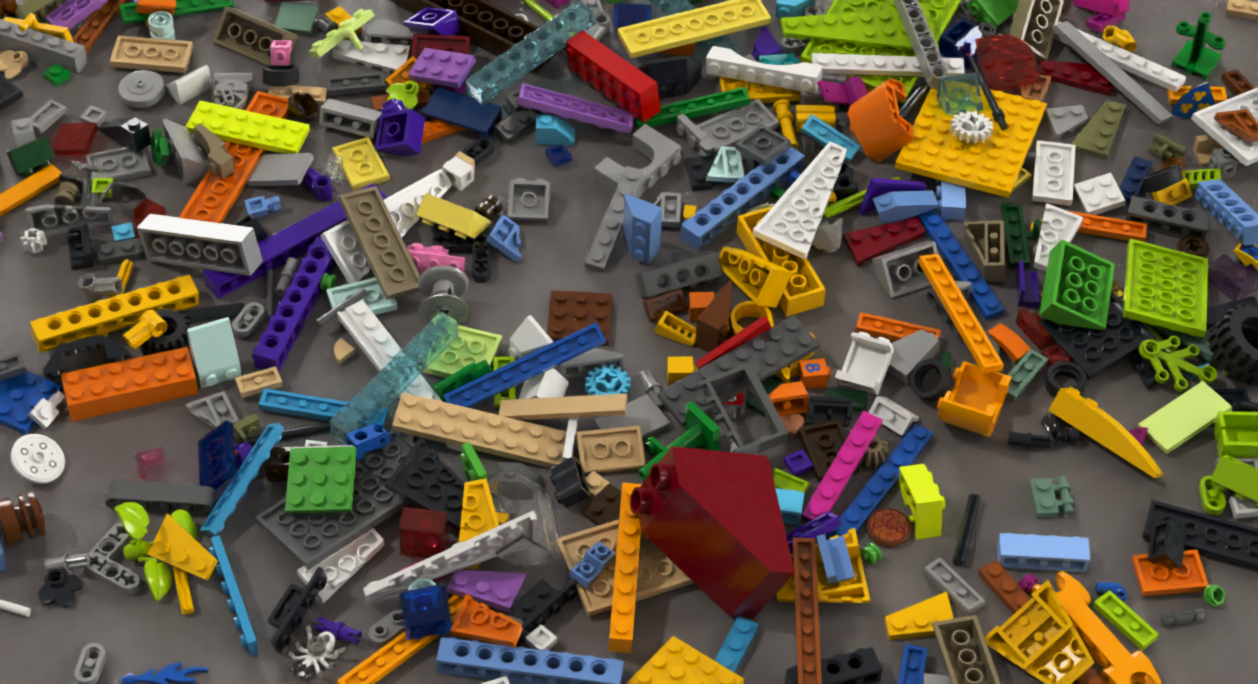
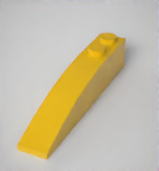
M1073 387L1060 388L1048 409L1050 412L1153 478L1162 477L1163 472L1149 453L1119 422L1097 407V402L1090 398L1085 399L1081 397L1080 392Z

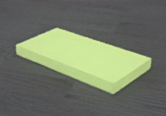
M1202 381L1138 423V427L1148 428L1146 436L1168 454L1213 424L1218 411H1232V406Z

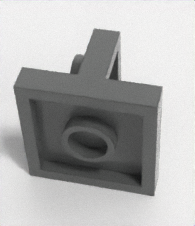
M762 124L735 143V149L747 156V170L749 172L760 164L766 166L791 146V140Z

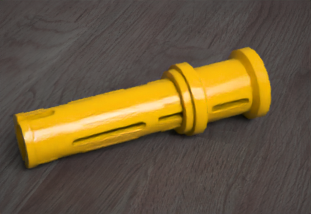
M783 99L778 100L774 103L773 109L777 113L776 118L780 122L779 125H781L783 136L791 140V147L798 149L799 146L792 125L794 118L789 110L790 102Z

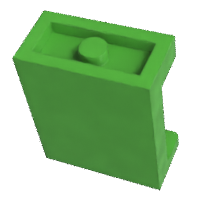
M971 0L966 4V7L980 23H991L997 27L1016 12L1019 0Z

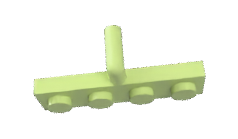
M360 9L356 11L352 19L340 23V28L328 32L324 40L315 42L312 45L313 48L308 51L311 58L321 57L346 37H349L357 51L363 48L354 31L375 16L372 10Z

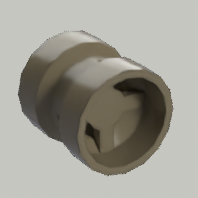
M62 182L54 198V203L56 205L73 206L75 198H77L79 193L77 185L72 182Z

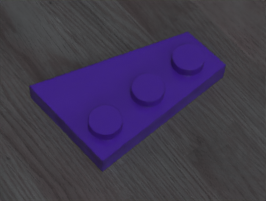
M871 178L859 212L861 215H866L869 211L876 210L873 201L875 197L889 192L925 191L926 185L924 182Z

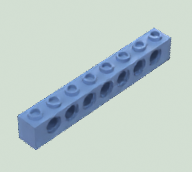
M790 146L766 166L760 164L757 168L752 169L745 177L737 180L732 187L725 189L719 197L712 199L707 206L699 209L690 219L685 220L681 225L680 239L699 251L738 220V216L747 214L746 209L757 206L769 197L774 187H782L787 183L793 171L800 173L804 169L805 155Z
M441 637L436 658L437 673L487 680L507 676L509 683L622 684L624 661L614 658L604 659L591 655L581 656L568 652L558 653L545 649H528L523 646L514 648L482 643L477 640H459L454 637Z

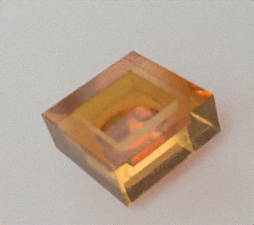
M1184 157L1167 158L1160 169L1177 164L1181 171L1186 165Z

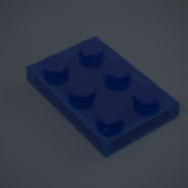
M228 420L198 441L200 486H208L216 490L236 475L233 423Z

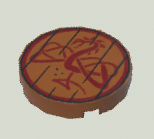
M882 508L870 515L867 522V533L880 546L897 547L908 540L911 533V522L900 510Z

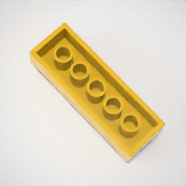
M773 206L738 216L737 234L747 251L793 272L779 300V305L786 317L824 306L826 289L807 258L802 259L752 235L753 229Z

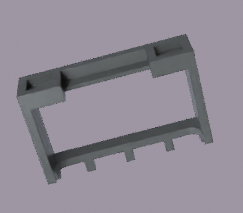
M751 363L696 384L699 390L702 389L704 394L708 392L710 397L705 399L706 405L714 403L719 415L714 417L715 422L723 421L729 432L724 434V439L726 441L734 440L737 448L732 452L755 455L786 443L788 431ZM741 379L749 393L753 392L770 422L769 430L772 433L770 436L747 445H743L715 392V389Z

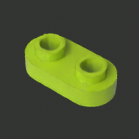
M1211 475L1204 476L1199 484L1202 507L1210 515H1220L1223 513L1226 505L1224 491L1214 486L1215 482L1210 480Z

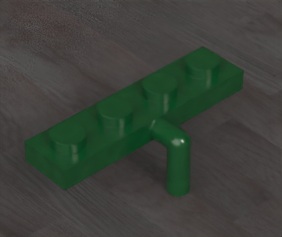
M1002 204L1001 215L1002 220H1004V235L1009 268H1018L1019 261L1024 262V268H1029L1030 258L1027 240H1037L1039 238L1042 221L1036 219L1032 232H1026L1022 204Z

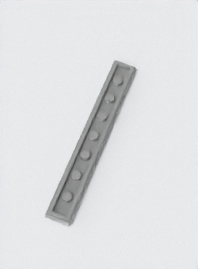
M1068 21L1055 25L1053 31L1157 125L1171 120L1173 115L1073 25Z

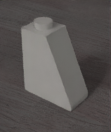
M922 329L891 343L894 353L887 371L909 385L911 372L914 367L921 361L932 359L940 351L939 339L933 333H927Z

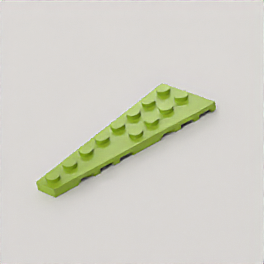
M928 6L921 7L938 47ZM897 9L785 17L780 20L782 34L785 38L805 40V38H815L820 42L833 40L838 41V44L850 42L855 43V46L873 48L893 47L899 51H903V49L913 50Z

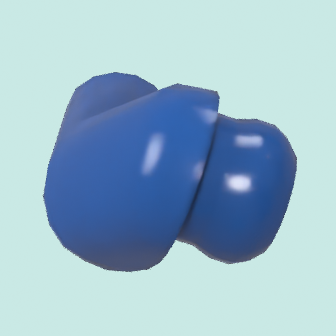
M1096 582V594H1105L1110 590L1122 602L1127 599L1128 593L1119 583Z

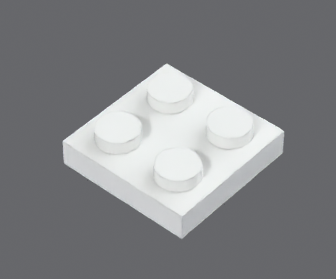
M1111 173L1074 184V191L1086 214L1097 215L1126 205L1125 199Z

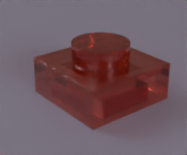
M1058 344L1041 353V355L1048 358L1047 364L1049 367L1059 361L1070 362V357Z

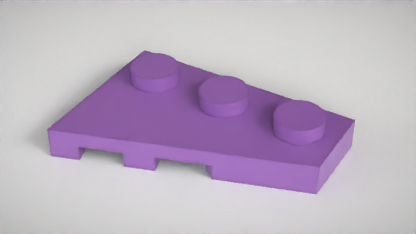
M455 570L447 586V592L463 598L467 594L478 603L482 602L490 607L510 613L511 606L516 602L527 579V573Z

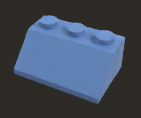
M626 193L624 195L623 239L631 258L649 265L660 250L662 207Z

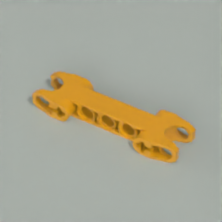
M1064 571L1058 572L1055 581L1060 591L1056 592L1088 652L1104 669L1100 672V676L1107 684H1161L1162 682L1151 661L1141 651H1135L1130 654L1087 606L1091 603V598L1081 583ZM1034 585L1032 587L1031 594L1034 593L1041 585Z

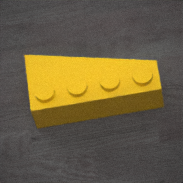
M723 246L718 257L721 270L757 305L777 307L793 273L792 271L737 248Z

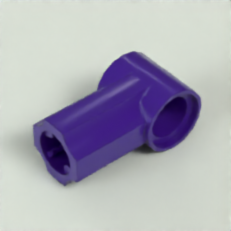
M309 167L301 183L315 193L317 200L322 202L330 200L333 197L330 177L320 175L313 168Z

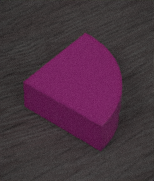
M1138 427L1130 430L1129 433L1143 446L1148 428Z

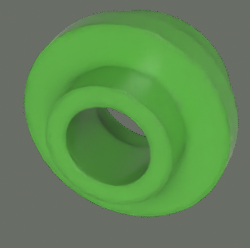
M1216 584L1208 585L1204 590L1205 602L1211 607L1219 606L1225 600V591Z

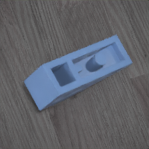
M933 191L889 192L873 198L882 225L902 221L939 207Z

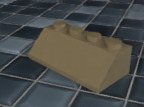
M1019 0L1005 49L1027 60H1048L1055 35L1053 29L1055 25H1058L1064 1Z
M225 6L213 42L268 65L271 64L270 47L273 40L292 41L293 50L298 35L238 9Z
M977 615L932 622V627L952 684H1000Z

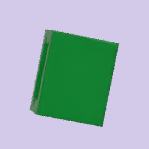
M776 186L771 190L770 196L778 201L786 191Z

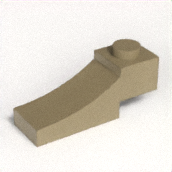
M201 123L195 126L196 141L208 153V168L211 173L218 175L221 179L233 173V157L227 153L226 143Z

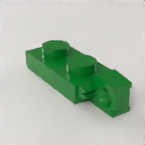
M486 359L477 364L474 362L435 384L433 387L442 402H446L444 394L486 375L492 369Z

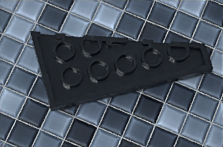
M420 437L386 482L385 488L460 532L464 483L449 466H445L442 463L438 454L434 450L431 451L426 445V441Z

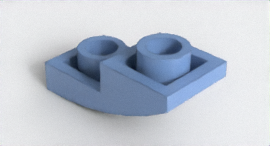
M598 541L585 552L584 558L570 570L569 576L585 588H588L606 569L616 553Z

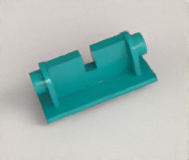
M794 53L759 55V63L799 64V60L794 58Z

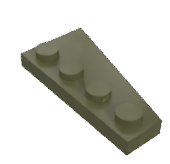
M1107 100L1071 143V145H1076L1075 152L1107 160L1126 105Z

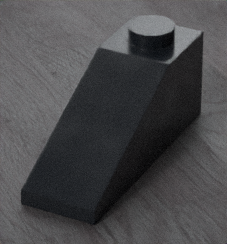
M136 117L113 119L99 127V131L136 153L152 144L148 124Z

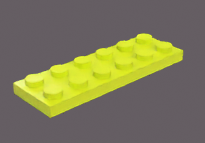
M199 101L185 126L189 133L195 134L194 127L201 123L223 141L282 154L298 153L310 131L309 124L205 101Z

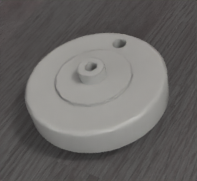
M140 70L126 75L120 81L118 93L120 100L125 105L133 108H145L156 104L162 99L165 94V85L159 74L153 71Z

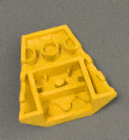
M855 528L848 530L847 534L842 535L845 539L855 576L853 579L829 585L819 546L816 543L818 602L871 603ZM835 535L829 539L837 538L839 536ZM794 576L776 593L778 602H794Z
M1047 580L1031 594L1032 598L1003 625L1000 627L997 625L984 638L987 646L1043 683L1072 684L1094 664V661L1051 583Z

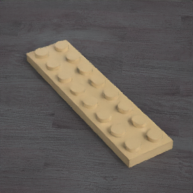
M404 392L401 394L391 429L462 447V444L470 442L476 451L547 468L562 462L567 431Z

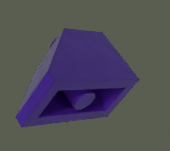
M766 26L761 28L754 43L752 56L758 63L759 55L782 54L783 51Z

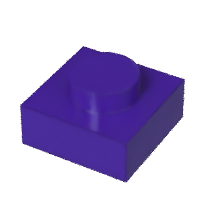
M803 450L784 457L783 463L793 476L797 477L813 470V463Z

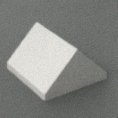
M205 65L165 86V92L181 105L211 89L209 67Z
M552 368L525 381L518 399L564 397L569 382Z

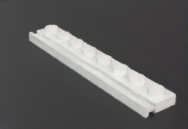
M363 300L345 308L343 312H337L339 321L399 398H401V394L404 392L441 401Z

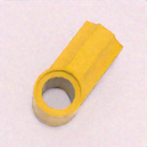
M1108 25L1104 29L1102 37L1105 41L1131 53L1136 49L1137 43L1128 30H1121L1114 25Z
M148 310L142 314L140 322L122 336L127 344L135 350L152 336L159 337L165 333L167 323L154 310Z

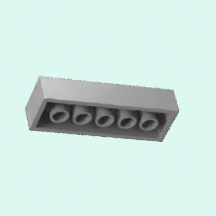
M149 214L137 227L147 261L249 276L263 262L254 229L251 227Z

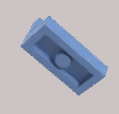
M825 534L816 536L829 585L853 579L855 576L844 537L840 536L826 540Z

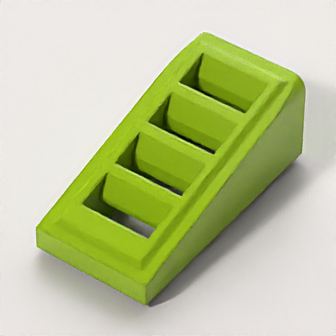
M1221 169L1181 171L1183 178L1189 179L1190 189L1197 190L1198 182L1221 179Z

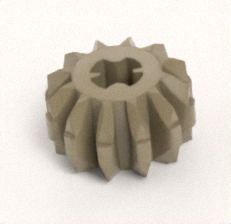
M882 435L874 437L859 462V466L865 464L867 469L869 466L877 468L878 464L882 465L885 462L889 450L887 448V441H883Z

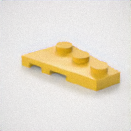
M487 479L465 482L459 542H465L499 526Z
M947 591L885 616L884 623L888 640L935 636L932 622L954 619Z

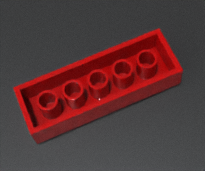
M583 30L565 41L569 63L568 68L573 74L578 75L584 82L592 85L595 90L603 93L609 100L614 101L620 108L625 109L634 118H638L642 122L647 121L661 111L658 85L655 80Z

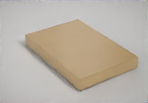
M640 425L576 432L579 462L584 469L585 475L593 471L596 473L636 470L646 465Z

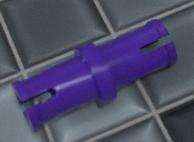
M324 617L318 618L317 622L325 626L316 624V631H329L336 640L343 639L355 645L360 643L361 640L353 637V635L362 638L363 633L361 630L345 626V623L340 621L336 623Z

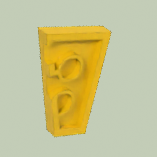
M166 514L148 552V555L207 581L218 561L169 514Z

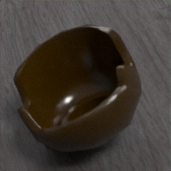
M296 92L288 99L289 112L298 120H309L318 112V105L315 99L307 92L304 94Z

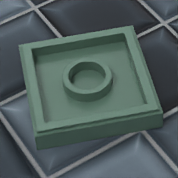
M282 2L275 26L297 35L311 36L319 7Z

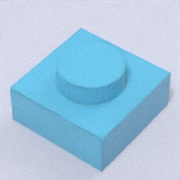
M131 222L111 226L115 242L135 239Z

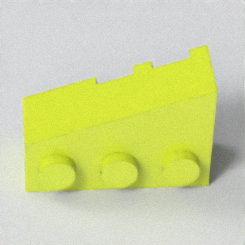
M925 464L899 467V488L905 507L910 506L912 515H909V520L911 523H915V539L940 537L942 533V509H945V499L943 496H940L938 485L933 482L932 473L928 472Z

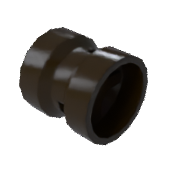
M493 195L487 196L483 203H479L475 207V212L489 220L493 218V215L498 214L502 210L501 202Z

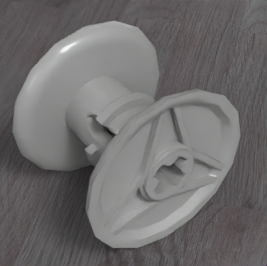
M436 266L427 269L420 275L418 288L423 295L428 297L421 302L418 308V317L422 323L429 327L440 329L443 321L461 325L467 320L469 307L464 300L459 298L466 292L469 286V280L464 272L450 266Z

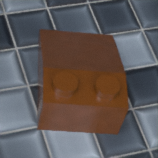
M731 280L725 284L697 318L695 346L708 353L728 340L733 281Z

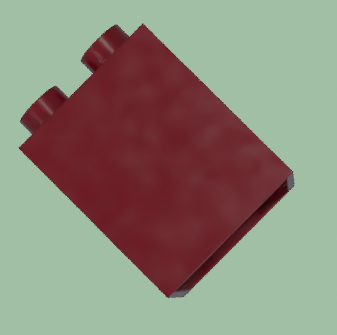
M672 446L659 463L652 465L649 476L642 485L633 489L630 497V508L633 514H638L641 532L730 617L755 618L795 574L768 456Z

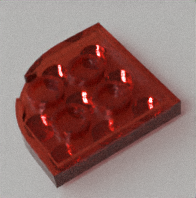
M1005 34L975 39L979 68L991 90L998 91L1040 83L1035 54L1023 40Z

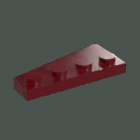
M1042 60L1037 74L1051 76L1052 82L1106 96L1111 95L1114 86L1091 64Z
M915 217L844 233L843 240L854 262L859 267L863 265L864 261L869 259L872 261V258L878 257L886 251L888 253L892 252L899 245L904 246L924 237L925 229L919 218Z

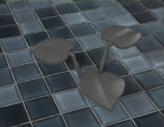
M70 161V164L77 170L85 169L88 172L87 180L71 174H59V183L78 181L83 185V197L80 206L97 207V204H102V200L113 187L136 191L145 199L147 196L145 191L136 185L124 182H111L101 197L97 198L98 194L90 192L92 171L103 174V170L93 165Z

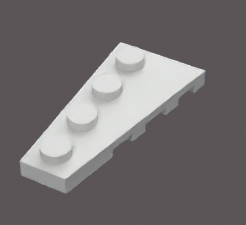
M342 40L333 47L332 56L335 59L354 64L360 62L365 67L372 68L375 66L382 68L384 72L390 73L391 71L395 72L409 59L410 46L361 42L363 48L357 51L351 41Z
M1046 203L1034 268L1044 272L1047 271L1049 252L1062 239L1071 243L1082 224L1083 217Z
M372 528L311 569L307 570L304 566L299 568L297 574L307 585L317 568H323L328 579L324 589L319 591L316 596L323 604L385 545L384 539Z

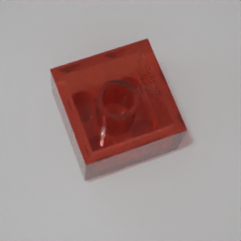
M403 507L399 524L400 555L430 558L447 550L449 541L448 512Z

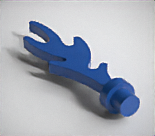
M181 662L165 666L154 676H152L154 669L151 668L149 671L137 676H133V672L128 673L127 676H121L122 684H134L136 682L168 684L165 680L183 684L195 683V678L185 677V675L195 672L207 673L208 667H189L176 671V669L182 666Z

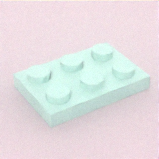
M376 278L326 289L332 309L365 288L368 295L361 300L366 303L374 315L398 310L395 298L385 299ZM336 316L335 318H336L337 324H341V322L339 321V319H338L337 316Z

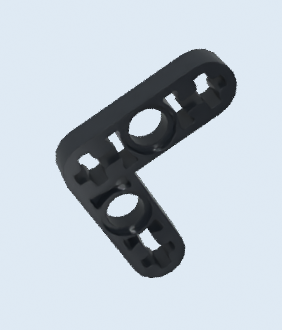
M438 233L433 236L432 246L438 245L442 246L443 249H449L448 253H472V278L475 282L485 283L490 279L491 244L486 241L487 234L480 233L475 239L468 236L466 239L454 235L455 233ZM458 241L467 242L465 245L457 244ZM480 242H484V248H480ZM481 255L487 257L485 260L477 259ZM479 268H483V274H479Z

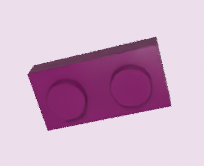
M1125 12L1115 16L1099 13L1086 20V27L1095 32H1103L1108 25L1113 26L1125 19Z

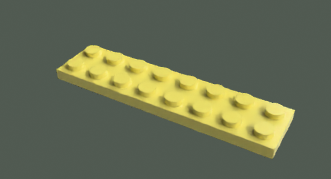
M730 0L618 28L617 34L630 58H635L770 24L771 17L761 0Z

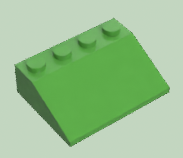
M1062 239L1049 252L1039 316L1057 324L1105 330L1115 264Z

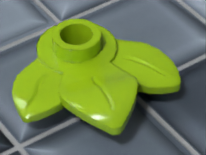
M415 81L393 84L386 90L389 94L387 101L392 98L402 100L406 109L413 110L418 103L419 85Z

